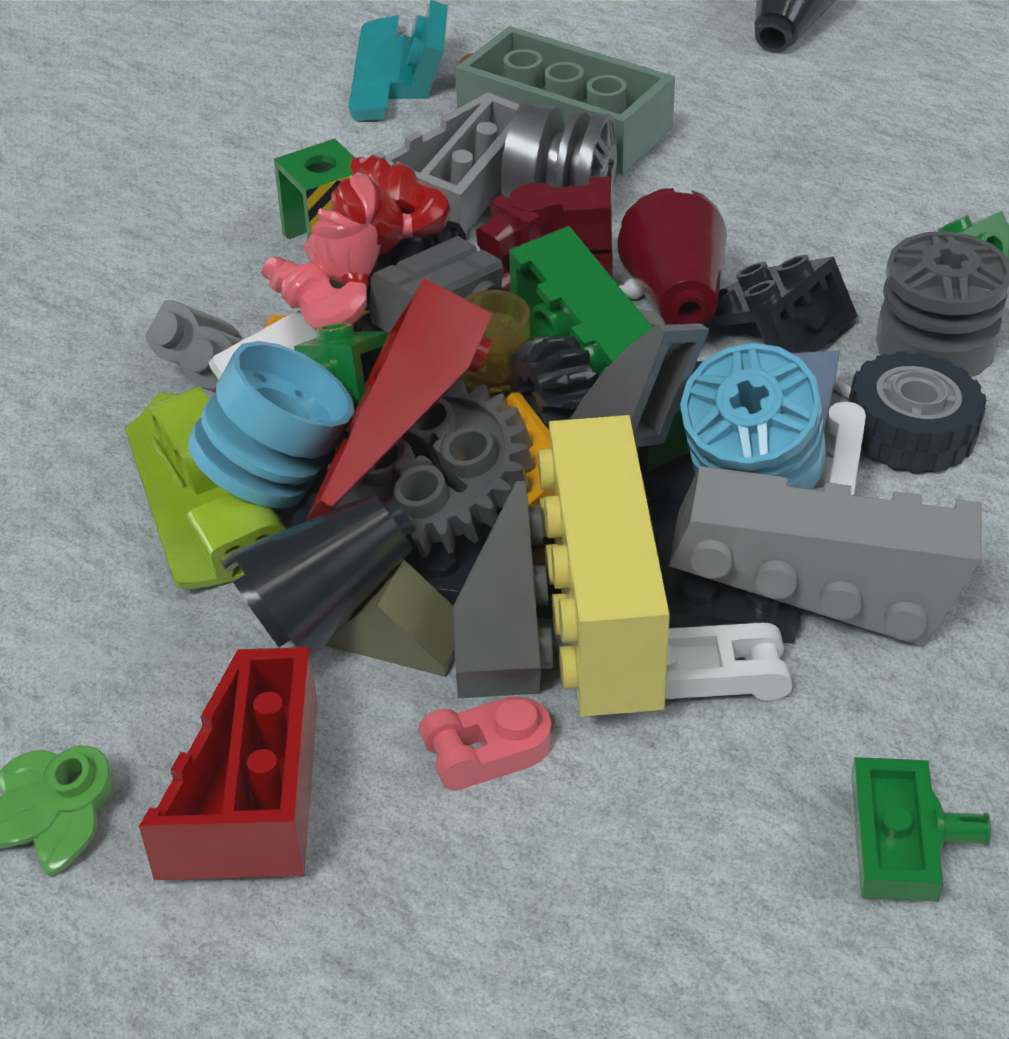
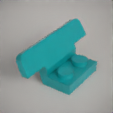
M430 0L425 17L421 15L416 16L410 37L405 35L397 36L399 15L370 20L362 25L349 99V110L352 119L356 121L383 119L388 99L428 98L444 52L448 5Z

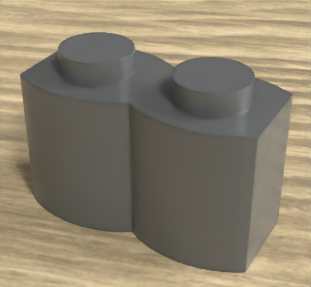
M165 300L145 334L148 345L157 356L180 365L185 376L193 384L215 393L216 384L219 380L210 368L209 361L216 354L243 340L236 328L230 323L173 300Z

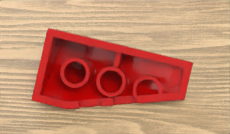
M425 278L422 280L391 328L363 389L365 393L345 430L350 433L348 440L344 439L336 452L307 517L308 519L332 511L449 392L466 370L474 374L477 373L492 344V340L483 335L493 313Z

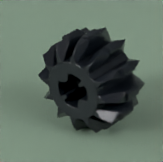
M548 334L533 337L530 341L519 344L517 353L509 357V366L512 373L506 376V381L511 387V393H521L549 430V421L571 419L582 398L595 383L598 373L592 371L590 353L588 350L580 348V344L575 336L563 337L558 335L551 337Z

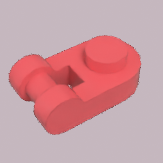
M523 697L504 698L459 713L452 709H439L425 716L418 728L427 750L437 753L438 758L435 761V768L443 786L449 790L464 789L529 768L546 757L552 744V723L548 711L542 704ZM480 742L482 747L473 749L469 745Z

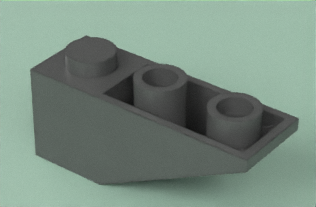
M526 481L515 482L452 608L458 698L539 694L541 669H553L551 628H538L536 606H548L546 566H533L531 550L533 545H543L541 505L528 506Z

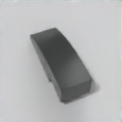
M702 324L656 325L626 348L603 371L582 398L570 420L630 415L637 453L640 447L664 444L681 402L686 382L693 372L709 329Z

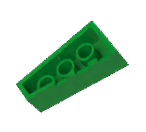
M570 226L509 250L512 345L516 349H518L520 343L528 342L533 337L548 334L551 337L558 335L563 337L575 336L580 344V348L588 350L590 353L591 369L593 372L598 373L595 378L596 382L603 371L626 348L653 328ZM680 404L664 444L639 448L637 453L639 465L647 473L691 453Z

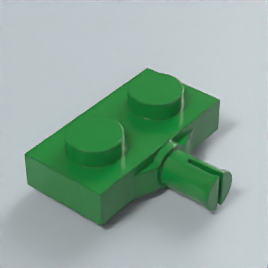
M854 757L851 779L861 898L939 901L943 887L940 860L943 843H969L988 846L991 838L989 813L944 812L941 803L932 790L929 760Z

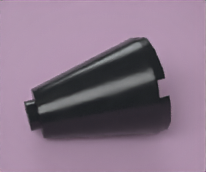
M372 494L235 549L220 558V561L225 570L231 571L236 566H240L245 575L233 583L276 645L280 648L291 640L295 647H309L312 660L412 551L413 548L406 537L415 532L416 529L393 497L382 504L378 497Z

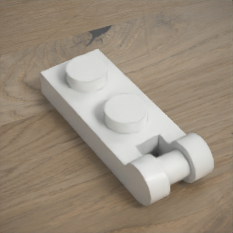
M838 402L832 405L828 411L827 430L831 436L825 440L826 460L821 479L816 484V488L824 487L825 482L850 485L851 495H854L866 418L864 409L856 403Z
M770 623L669 629L665 699L753 694L755 698L762 701H775L785 697L791 692L793 685L788 665L779 659L784 652L780 630L777 626ZM742 657H745V659H746V660H738V661L735 660V658H742Z

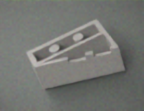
M487 92L441 117L440 127L423 136L418 131L405 137L404 146L387 156L380 151L374 155L385 158L390 165L400 160L415 171L418 181L445 192L451 208L448 220L459 223L464 232L467 233L490 205V201L495 199L501 191L502 159L506 137L512 118L520 104Z

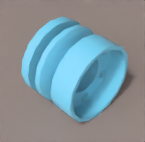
M263 341L243 343L230 358L216 384V395L204 406L201 412L202 417L195 423L188 436L189 452L198 468L217 486L237 498L262 507L285 509L300 504L310 489L315 477L325 463L324 456L332 451L354 415L353 400L342 382L324 366L303 353L275 343Z
M749 343L725 348L699 365L687 380L680 403L695 475L699 466L787 477L790 487L812 490L822 476L826 460V446L817 379L804 361L779 346Z

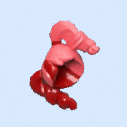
M371 155L367 159L361 156L351 159L350 172L352 177L341 181L338 188L332 192V210L321 208L318 210L320 221L312 227V234L302 246L310 262L299 265L289 260L286 261L281 257H270L265 262L261 273L263 277L270 280V288L277 293H281V297L292 309L300 307L306 323L317 329L336 323L355 324L367 306L368 277L376 264L377 258L392 250L402 239L428 237L440 232L445 227L451 210L446 193L429 184L418 181L415 171L400 160L390 165L385 158ZM330 279L342 283L344 286L339 289L334 288L330 284Z

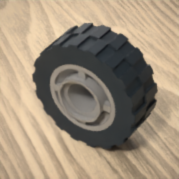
M896 352V354L887 355L885 353L876 356V359L872 361L867 360L861 365V370H856L853 376L848 402L861 406L866 414L861 449L868 453L867 456L875 461L880 460L887 463V466L896 469H910V472H922L923 470L937 472L943 471L945 467H955L961 464L963 458H968L973 452L986 410L987 400L986 395L981 392L982 386L977 380H973L969 376V372L962 367L958 368L952 365L950 361L931 357L930 354Z

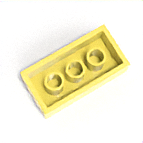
M630 415L549 421L550 449L538 450V472L541 490L550 489V496L539 498V505H541L543 537L554 538L555 544L545 545L548 584L554 585L555 589L561 588L562 594H552L555 635H561L562 642H569V646L559 647L563 689L576 688L580 717L665 710L669 610Z

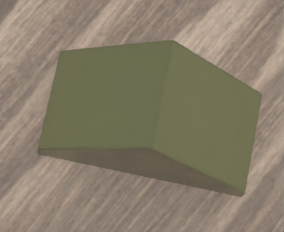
M403 559L325 646L446 677L455 659L453 605Z

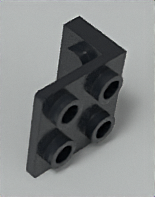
M799 255L784 261L778 266L768 267L766 262H758L740 270L736 274L737 282L730 287L719 290L716 311L713 317L703 326L711 328L756 322L765 345L779 346L790 353L816 352L858 317L834 256L810 260L808 255Z

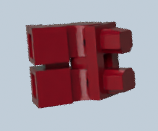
M611 176L589 178V185L552 188L550 185L543 183L521 185L510 193L509 198L502 194L491 200V220L476 229L477 246L480 250H484L499 258L503 266L502 299L500 304L511 299L509 250L570 226L613 279Z

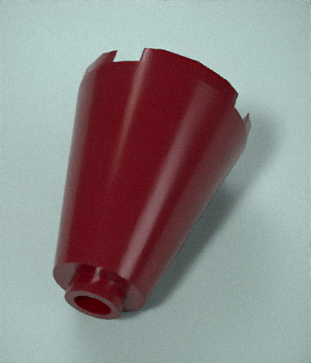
M661 188L642 196L625 212L621 221L622 227L617 238L618 254L626 271L668 325H704L713 317L717 308L727 243L725 222L718 207L704 194L693 190L692 194L675 192L674 188Z

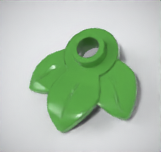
M81 745L71 747L60 754L45 750H34L20 754L9 761L0 770V788L5 793L0 797V849L33 841L38 860L48 876H54L69 866L86 849L95 836L97 830L96 812L108 802L112 795L114 786L113 769L107 757L97 748ZM77 776H79V778L76 781L71 783Z

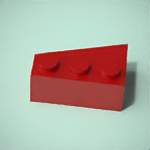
M309 647L238 649L200 716L202 727L187 753L180 752L170 769L173 779L156 809L149 807L139 825L154 880L304 876L317 715V696Z

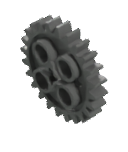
M459 379L450 391L360 481L335 509L375 494L382 504L393 497L416 529L415 532L406 538L410 545H416L421 558H427L433 543L442 542L444 549L448 553L454 552L455 537L462 534L471 542L476 543L479 541L476 527L481 523L491 527L494 526L498 518L496 511L498 508H503L515 482L526 481L527 490L530 487L525 471L533 469L535 464L530 452L532 442L526 424H523L517 407L509 409L505 395L501 393L490 398L487 387L484 384L479 385L468 394L464 380ZM341 443L334 446L335 452L338 451ZM411 446L415 449L417 458H415ZM444 474L448 480L450 487L447 485L445 481V478L443 476Z

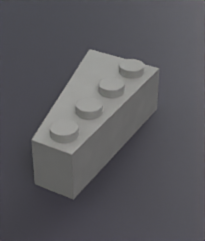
M699 466L678 512L669 566L924 647L982 561V502L956 499L955 507L948 508L922 504V495L894 491L892 500L851 495L850 485L825 482L824 487L812 490L790 487L787 477Z

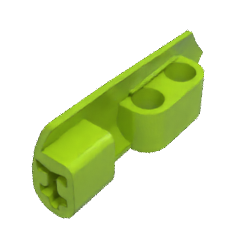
M200 386L180 394L158 393L146 409L124 428L174 583L181 589L208 587L238 580L245 575L240 566H236L231 571L225 570L220 558L235 549L286 529L273 508L262 507L237 498L217 486L198 468L189 452L188 436L195 423L202 417L201 412L209 401V398Z

